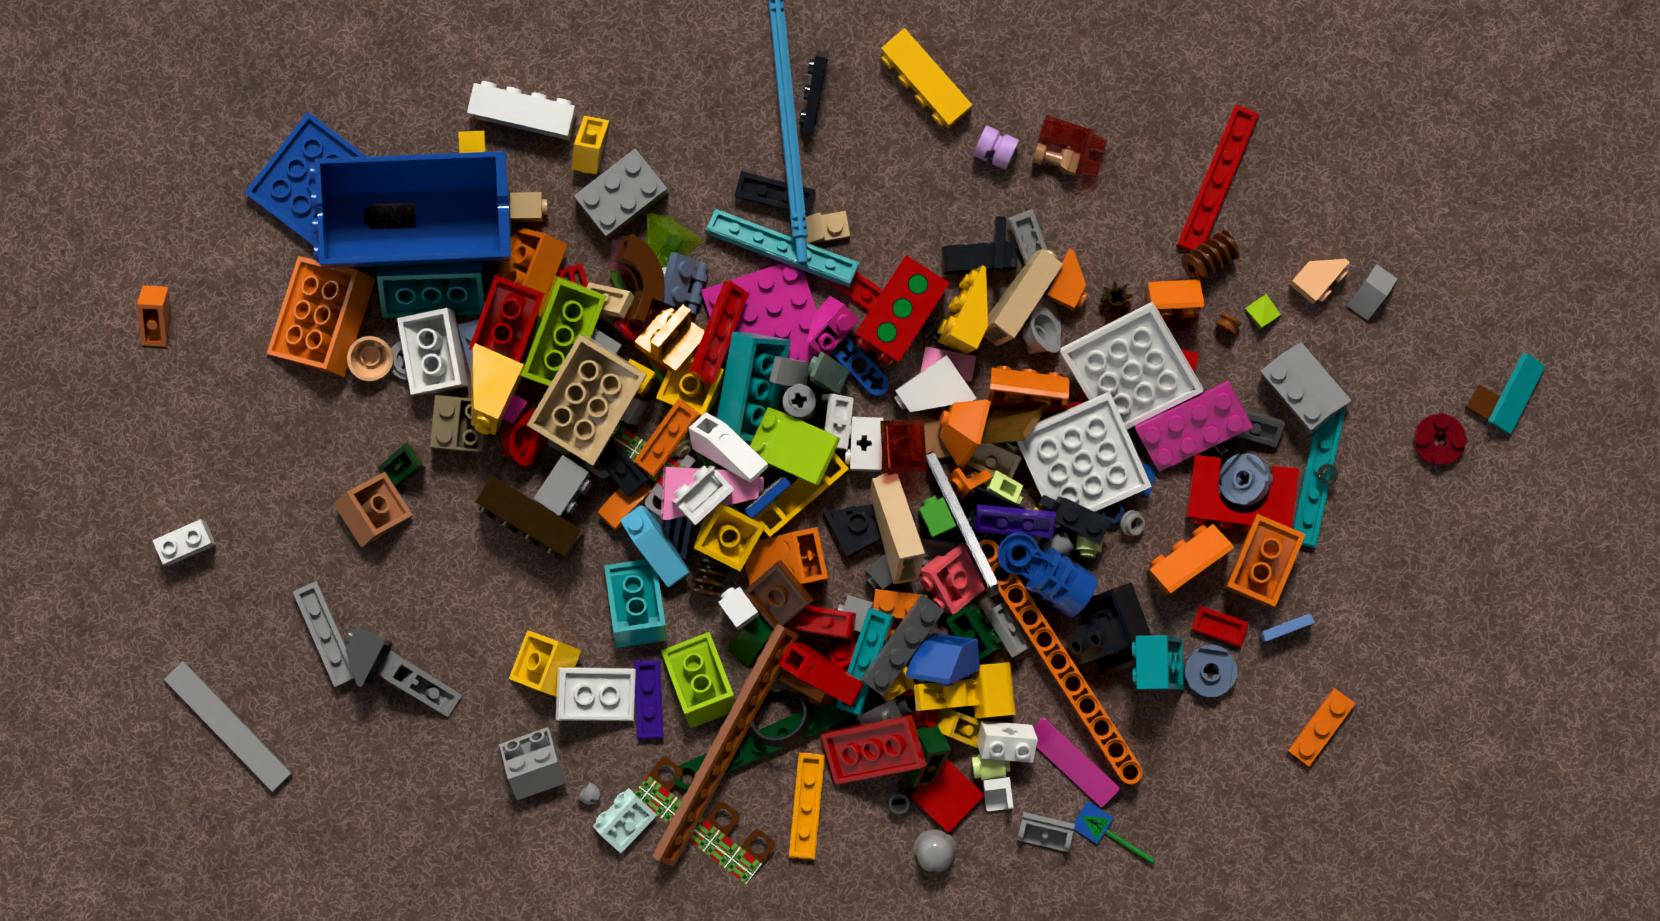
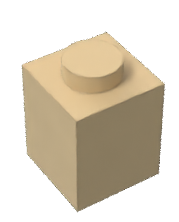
M541 192L510 193V219L512 222H543V215H548V199H543Z

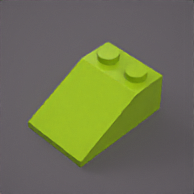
M768 407L750 447L768 463L769 467L819 486L841 438Z
M710 632L661 650L690 728L730 713L736 699Z

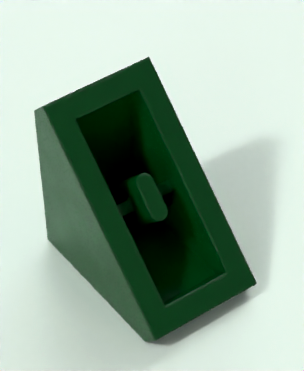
M408 442L403 444L378 467L381 474L384 472L387 474L395 487L426 468L412 445Z
M760 614L744 626L728 651L749 666L769 640L770 634L774 630Z

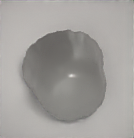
M934 829L922 832L917 837L913 847L920 866L927 872L945 871L950 866L957 852L953 837L944 831Z

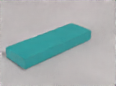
M1522 353L1488 422L1503 432L1511 434L1546 365L1531 355Z

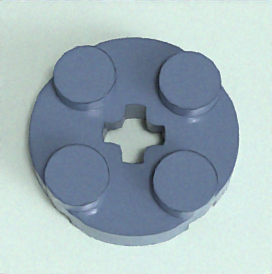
M1250 453L1232 456L1225 462L1220 472V477H1222L1220 489L1225 498L1235 504L1247 507L1253 506L1260 501L1273 482V476L1266 462ZM1243 474L1249 475V482L1242 486L1243 480L1241 476Z
M1205 645L1194 650L1187 658L1184 666V676L1188 686L1197 694L1204 697H1217L1226 693L1234 685L1237 678V664L1232 655L1223 647ZM1209 664H1214V669L1218 670V674L1213 675L1212 679L1207 678V674L1203 672L1204 668H1208Z

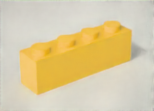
M905 28L881 48V54L883 55L881 60L889 69L895 68L900 74L898 76L899 81L906 88L911 87L917 93L914 96L922 107L928 106L933 111L931 116L940 127L945 125L948 129L951 128L972 109L971 102Z

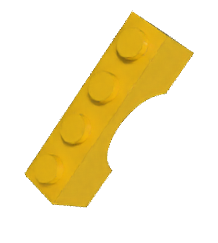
M834 452L819 486L798 478L787 490L752 519L765 525L763 532L770 538L849 468Z

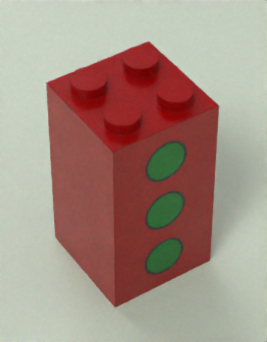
M905 255L852 336V339L856 340L854 345L864 352L871 350L876 353V359L889 367V365L893 364L895 366L907 351L950 283Z

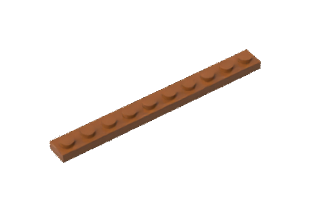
M779 624L776 625L774 631L770 634L765 648L759 655L751 674L746 679L737 700L733 703L724 724L720 727L716 739L707 751L702 765L696 772L688 791L683 796L674 817L670 820L667 830L657 844L652 857L671 866H675L776 679L781 669V666L778 664L790 642L796 641L799 634Z

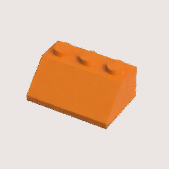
M514 226L510 236L511 261H501L495 275L545 293L538 315L540 317L568 244L546 233Z
M1008 366L991 368L987 400L991 401L990 406L1011 407L1042 404L1045 413L1053 414L1061 413L1062 409L1066 407L1069 399V377H1063V374L1051 372L1048 375L1039 374L1036 370L1032 369L1015 371Z
M1214 524L1208 528L1206 525H1201L1192 532L1194 538L1187 543L1184 539L1180 540L1171 547L1173 553L1166 558L1161 554L1150 562L1152 568L1147 571L1165 596L1175 591L1234 548Z

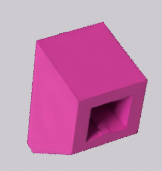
M829 296L812 316L807 342L819 354L823 352L829 355L858 323L859 319L843 303Z

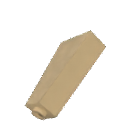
M1041 249L1031 256L988 314V327L984 334L986 339L998 346L1016 337L1063 265V263L1057 260L1056 254L1052 251Z
M898 474L879 475L872 479L870 495L893 584L918 580L925 552Z

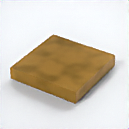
M1034 404L996 408L985 424L981 444L1026 440L1045 412L1043 405Z

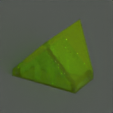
M647 214L648 246L656 254L661 267H667L671 252L685 256L704 241L667 215Z

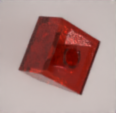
M924 420L880 421L883 474L927 472Z

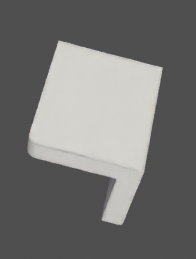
M1010 777L983 780L987 811L1013 809Z

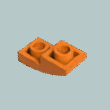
M646 483L629 498L619 487L600 508L597 515L616 531L623 525L620 519L643 504L652 488Z

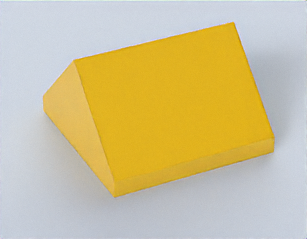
M720 502L704 517L694 548L741 571L762 534L765 525Z

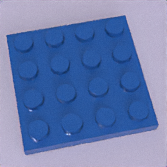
M307 112L244 193L314 246L318 244V239L313 234L312 219L318 218V214L312 208L311 192H316V184H312L310 166L315 165V159L367 156L311 113Z

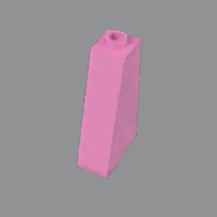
M663 466L661 519L670 520L685 516L672 502L676 497L673 493L684 483L687 486L695 480L693 475L700 468ZM715 469L734 488L721 501V503L727 506L756 499L759 496V492H763L764 478L760 477V475L750 483L729 470Z

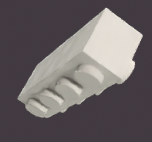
M482 81L481 84L474 83L467 110L469 118L570 140L577 112L576 107L572 105L571 101L557 98L556 101L547 100L546 95L532 92L531 96L521 94L522 90L514 87H507L506 90L496 88V84Z

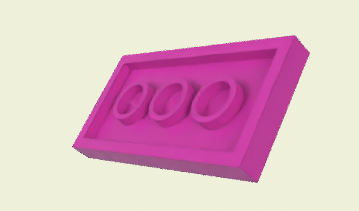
M1229 380L1135 425L1138 435L1159 472L1253 428L1252 422Z

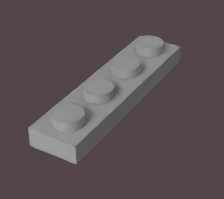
M318 581L293 591L334 687L355 679L345 650L346 644Z

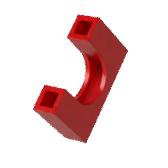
M1202 455L1193 456L1185 514L1186 519H1191V524L1206 525L1207 521L1216 522L1218 528L1232 529L1233 525L1243 526L1242 531L1248 532L1256 514H1259L1292 528L1298 468L1271 466L1270 473L1273 476V482L1269 486L1264 503L1254 512L1237 513L1225 506L1218 493L1221 458Z

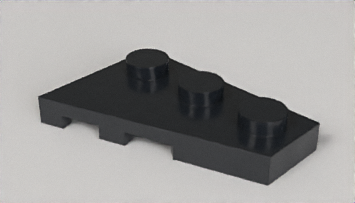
M818 50L815 59L810 58L808 74L812 75L811 85L806 84L803 99L808 100L807 109L801 110L799 125H804V133L813 134L815 129L820 90L822 89L824 79V66L828 57V52Z
M873 504L823 511L847 558L882 540ZM911 512L914 523H916V519L913 513Z

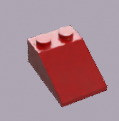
M495 275L469 349L473 351L476 343L523 364L545 293Z

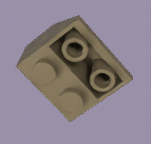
M435 395L430 441L431 450L482 452L484 434L478 432L474 428L475 426L471 425V398Z

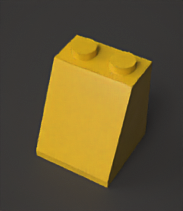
M475 343L471 358V425L475 426L474 428L482 434L488 435L491 433L496 435L520 384L524 364Z

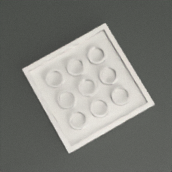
M1153 301L1075 340L1060 350L1089 400L1110 391L1126 429L1203 392L1201 383Z
M1110 391L1038 422L1026 440L1017 441L1041 497L1046 495L1056 500L1058 496H1061L1095 512L1152 487ZM1055 523V528L1060 527V525Z

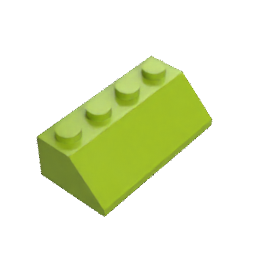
M555 275L523 361L522 376L550 386L579 334L591 338L606 295Z

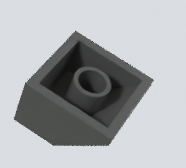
M357 626L355 630L351 629L345 639V643L348 645L345 650L356 684L363 688H369L392 641L366 628Z

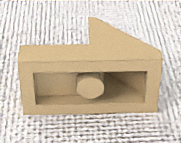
M846 211L825 215L816 213L806 217L808 232L806 243L816 244L850 237Z
M590 282L587 285V288L606 295L599 318L608 323H613L616 317L624 319L635 297L630 291Z

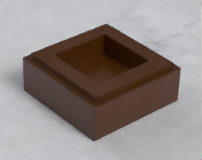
M1479 384L1465 408L1488 421L1500 396Z

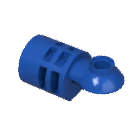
M1013 533L1007 536L998 548V561L1006 572L1013 575H1023L1028 578L1026 581V589L1031 593L1037 592L1040 599L1043 601L1049 600V604L1069 618L1076 616L1082 611L1094 594L1098 583L1097 576L1079 564H1072V560L1067 556L1061 557L1060 551L1055 548L1043 552L1039 549L1037 542L1028 534ZM1017 547H1022L1021 555L1017 558H1012L1013 550Z

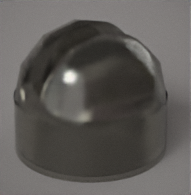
M1323 464L1317 470V479L1324 485H1330L1338 478V470L1333 464ZM1330 467L1333 470L1330 474L1329 479L1326 480L1324 479V477L1328 471V468Z

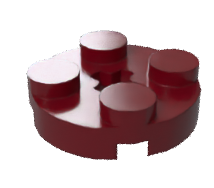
M1445 413L1434 414L1424 418L1417 425L1414 432V449L1423 461L1432 465H1448L1456 461L1462 455L1467 444V437L1461 423ZM1435 433L1446 436L1444 439L1446 444L1444 446L1441 444L1436 446L1433 443L1436 439L1434 437Z

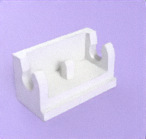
M823 394L822 400H828L825 431L841 438L836 449H848L854 398L837 394Z

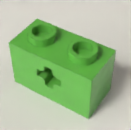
M936 496L922 501V507L919 508L918 513L930 539L933 540L955 530L956 524L944 498L937 499Z

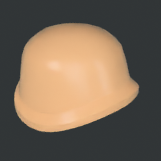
M365 336L357 339L351 345L347 355V363L350 371L357 378L364 381H375L390 371L393 364V353L389 345L382 339L374 336Z

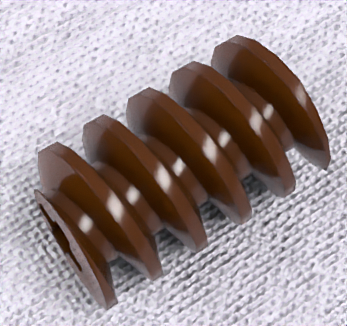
M1222 230L1221 233L1215 234L1213 238L1207 239L1205 243L1192 249L1189 254H1184L1181 257V262L1185 272L1191 278L1195 279L1198 277L1205 281L1207 273L1214 275L1215 268L1222 270L1224 267L1223 263L1229 265L1232 262L1231 258L1237 260L1240 255L1232 235L1228 231Z

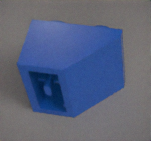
M937 633L925 637L914 652L906 671V678L917 679L919 683L937 682L940 686H952L955 684V681L970 677V674L980 670L978 639Z

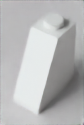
M947 354L895 390L898 395L894 397L902 410L907 408L910 412L976 399V396Z

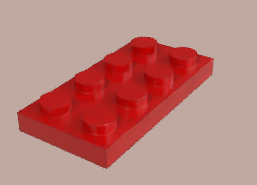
M912 715L842 728L821 734L835 785L920 769L927 765Z

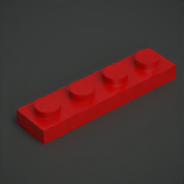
M730 280L724 281L689 369L690 374L707 385L714 384L730 344L732 332L735 331L749 295L747 291Z

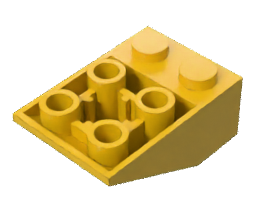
M983 265L975 270L972 269L969 274L966 273L959 284V287L962 288L958 297L955 296L948 307L951 313L947 320L944 319L941 322L937 331L940 334L937 342L958 353L968 354L976 350L988 327L986 267Z

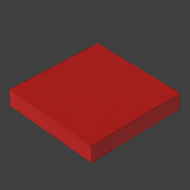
M947 759L935 784L920 786L910 797L949 833L981 800L984 794Z

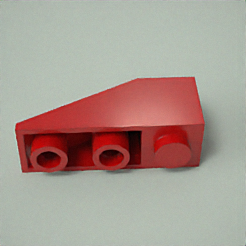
M790 642L778 664L797 678L850 706H853L864 685V682L802 643Z

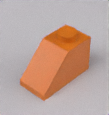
M1069 248L1062 262L1063 265L1058 271L1045 298L1074 311L1076 305L1082 306L1088 293L1083 291L1086 283L1075 252Z
M143 285L137 301L141 345L167 347L170 319L169 287Z

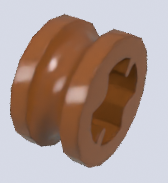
M1221 312V320L1216 321V326L1235 335L1237 332L1236 327H1240L1242 323L1235 317Z

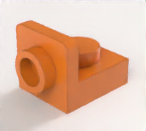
M957 468L947 479L955 495L962 501L971 496L977 486L984 488L993 476L987 469L980 473L974 471L965 476L961 469Z

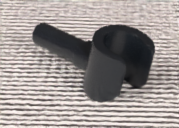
M925 323L919 330L925 340L933 336L937 341L940 336L932 323ZM939 343V344H940L941 346H943L947 351H949V350L951 349V348H949V347H947V346H945V345Z

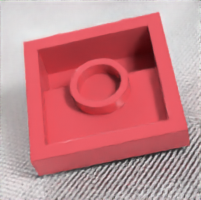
M963 542L959 543L945 556L937 555L921 568L922 578L920 583L925 590L931 592L934 597L931 601L943 609V613L955 614L985 590Z

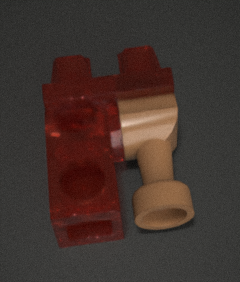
M1046 115L1038 141L1060 146L1062 150L1061 153L1046 151V145L1037 143L1032 163L1041 165L1043 161L1059 166L1062 173L1080 179L1082 175L1096 177L1100 168V162L1089 160L1088 155L1090 151L1103 154L1107 140L1095 135L1096 130L1087 129Z

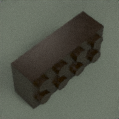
M491 475L475 501L480 505L478 510L493 520L496 516L503 519L500 524L514 533L521 530L525 533L524 539L537 547L541 543L547 546L545 551L560 561L563 557L569 560L585 534L578 527Z

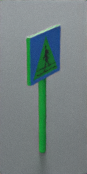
M1089 801L1086 802L1073 823L1075 824L1074 830L1096 844L1099 843L1105 833L1148 862L1155 863L1154 858L1107 829L1114 817Z

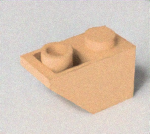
M1347 259L1309 261L1289 285L1312 304L1317 300L1323 302L1332 291L1328 288L1334 280L1339 283L1348 273L1345 267L1349 264V261Z

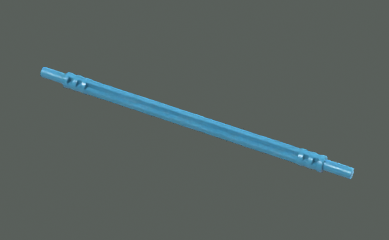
M768 0L792 238L796 242L797 262L801 264L808 262L806 248L808 232L784 0Z

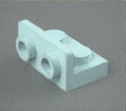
M628 788L615 798L614 804L607 811L602 812L597 817L593 827L617 851L622 853L657 814Z

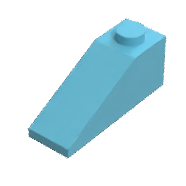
M640 505L620 519L634 544L667 587L670 588L690 574V571L653 511Z

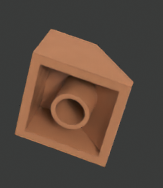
M385 472L347 491L333 504L361 548L382 537L413 516Z

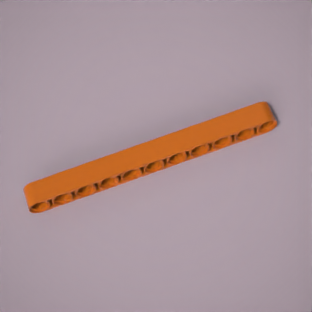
M983 540L979 543L980 547L989 545L994 550L993 557L987 559L994 573L996 568L1001 567L998 561L999 547L992 540ZM1008 572V578L1005 581L997 580L999 595L1010 609L1019 626L1119 780L1125 784L1137 783L1142 777L1140 764L1018 576ZM1011 589L1021 591L1022 600L1019 603H1013L1009 600L1008 593ZM1025 611H1032L1036 614L1037 620L1035 624L1027 625L1023 622L1022 616ZM1039 633H1047L1050 636L1051 642L1048 647H1041L1037 643ZM1054 655H1061L1064 658L1065 665L1062 669H1055L1052 666L1051 659ZM1070 676L1077 678L1079 681V687L1076 691H1069L1065 686L1066 679ZM1085 698L1093 702V710L1088 714L1083 713L1080 709V702ZM1099 720L1104 721L1108 726L1107 733L1103 736L1097 735L1094 731V725ZM1112 743H1118L1122 747V753L1117 758L1112 757L1108 752V748ZM1127 765H1132L1136 769V776L1132 780H1128L1123 776V769Z

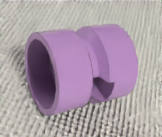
M986 125L973 156L984 161L991 159L993 165L1006 170L1019 139L1008 134L1001 136L999 130Z

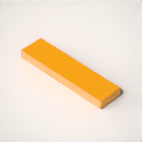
M799 752L789 857L815 860L825 755Z

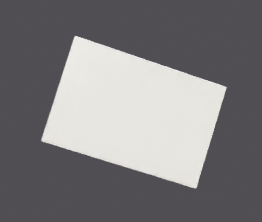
M558 667L556 720L634 721L636 669Z

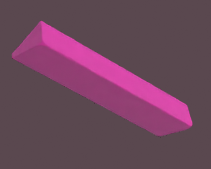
M1044 717L1033 727L1038 739L1036 747L1101 808L1120 790L1108 776Z

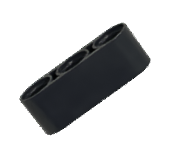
M1006 241L1005 267L1002 271H1005V268L1006 270L1018 269L1016 242ZM994 242L941 247L944 274H954V271L955 274L970 273L972 269L975 270L982 265L986 267V272L993 271Z

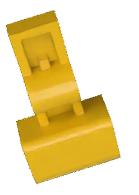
M1010 662L979 665L980 670L970 674L971 679L957 680L952 686H940L937 682L914 685L916 711L974 706L975 719L1016 715Z

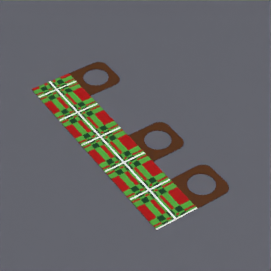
M663 757L635 791V795L669 824L682 801L670 792L676 784L674 778L671 781H663L660 779L658 771L661 766L670 765L673 767L675 777L680 779L683 772L677 764L669 758ZM718 802L706 819L701 816L689 840L743 883L747 884L772 852L775 842L764 832L756 829L752 831L741 847L737 845L727 835L740 818L739 813L725 802ZM721 809L728 810L732 815L730 824L726 826L719 825L715 820L716 813ZM762 837L766 840L767 849L764 853L758 854L751 849V841L754 838Z

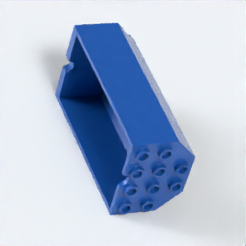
M506 151L315 159V165L310 166V178L312 184H316V192H311L312 208L318 214V218L312 219L313 234L318 239V244L314 245V260L320 264L322 269L511 261ZM415 203L416 228L372 229L364 222V212L373 204Z

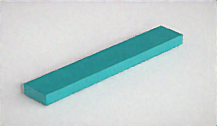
M715 209L706 227L705 234L849 288L859 268V262L806 243L808 262L799 264L797 262L795 239Z
M1346 407L1316 430L1312 436L1292 528L1306 534L1302 542L1303 546L1316 548Z

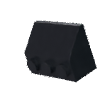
M1132 582L1091 597L1087 605L1079 612L1083 625L1088 623L1089 627L1094 626L1092 621L1107 616L1108 620L1119 617L1130 647L1096 659L1102 676L1136 665V658L1132 655V643L1136 642V636L1152 635Z

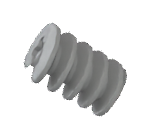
M795 384L785 392L783 396L785 414L801 421L809 419L814 414L816 408L815 395L808 386ZM797 398H800L803 402L802 408H798L797 404H795Z

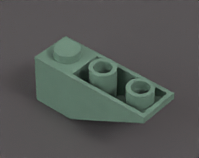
M820 352L819 357L813 356L808 367L810 384L831 394L840 395L849 375V370L823 352Z

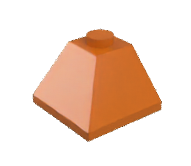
M991 401L956 402L951 405L948 411L944 410L939 420V425L942 426L940 438L958 467L964 468L980 446Z

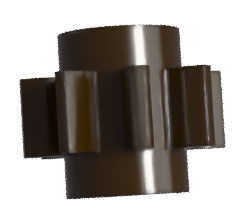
M1114 281L1112 289L1103 288L1107 296L1100 298V302H1106L1108 305L1105 309L1106 312L1111 308L1115 309V313L1119 315L1121 307L1129 309L1130 306L1126 303V300L1131 299L1133 295L1126 293V284L1121 288L1117 287V283ZM1111 293L1113 295L1120 293L1122 295L1120 297L1122 303L1120 301L1113 303L1111 301L1113 298Z

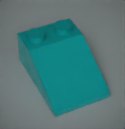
M647 559L604 565L616 648L667 641L659 577Z
M1169 635L1136 636V642L1132 643V655L1136 658V668L1133 669V683L1137 684V689L1184 690L1183 638Z

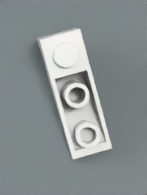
M705 413L689 427L693 450L750 483L768 468V463L726 423L714 416Z

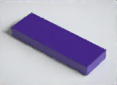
M977 505L975 532L1005 535L1025 533L1032 537L1053 539L1056 512Z
M660 660L634 661V669H636L637 739L664 738Z

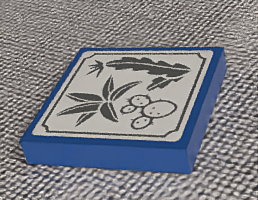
M780 475L762 493H759L758 498L752 499L742 509L750 518H754L787 490L791 483L783 475Z

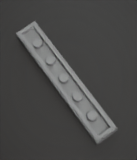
M184 661L164 679L272 792L292 774Z

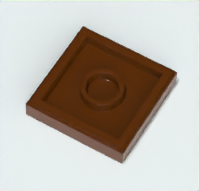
M782 560L776 562L743 591L773 630L777 624L781 626L786 625L814 601Z

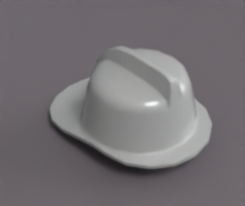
M1041 297L1031 312L1030 320L1022 329L1023 339L1027 344V352L1029 354L1046 351L1057 353L1060 350L1061 318L1055 304L1045 297Z

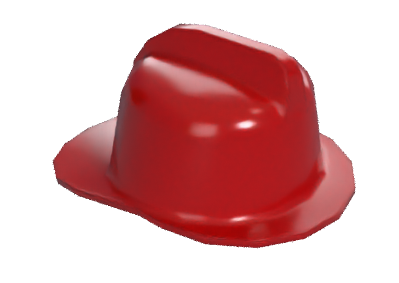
M536 409L526 412L515 426L506 430L502 438L503 450L501 454L504 457L513 459L521 466L531 465L548 442L547 437L527 426Z

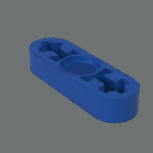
M845 336L840 343L846 341L848 343L846 345L847 351L851 354L855 350L857 354L852 355L847 363L843 360L847 358V355L843 351L838 353L835 351L837 346L831 351V354L842 366L849 370V373L870 395L882 396L888 390L889 381L887 377L859 347L854 345V342L848 336ZM855 359H863L866 362L867 368L864 372L856 373L853 371L851 364ZM871 368L875 371L871 376L875 380L880 378L883 380V389L881 391L877 388L875 390L870 388L872 382L868 377L865 382L861 379L869 373Z

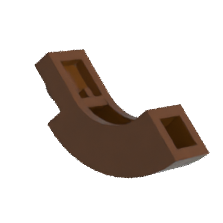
M631 234L622 239L615 262L624 266L631 273L635 281L636 293L626 322L636 326L649 319L653 305L662 302L665 280L656 254L643 240Z

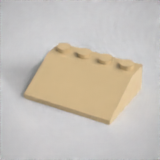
M579 334L527 426L594 466L647 374L590 337Z

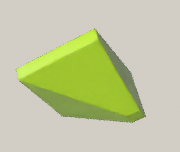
M1267 294L1245 308L1259 330L1281 315Z

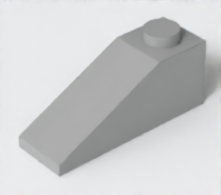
M391 650L377 670V673L385 680L449 717L462 696L454 689Z

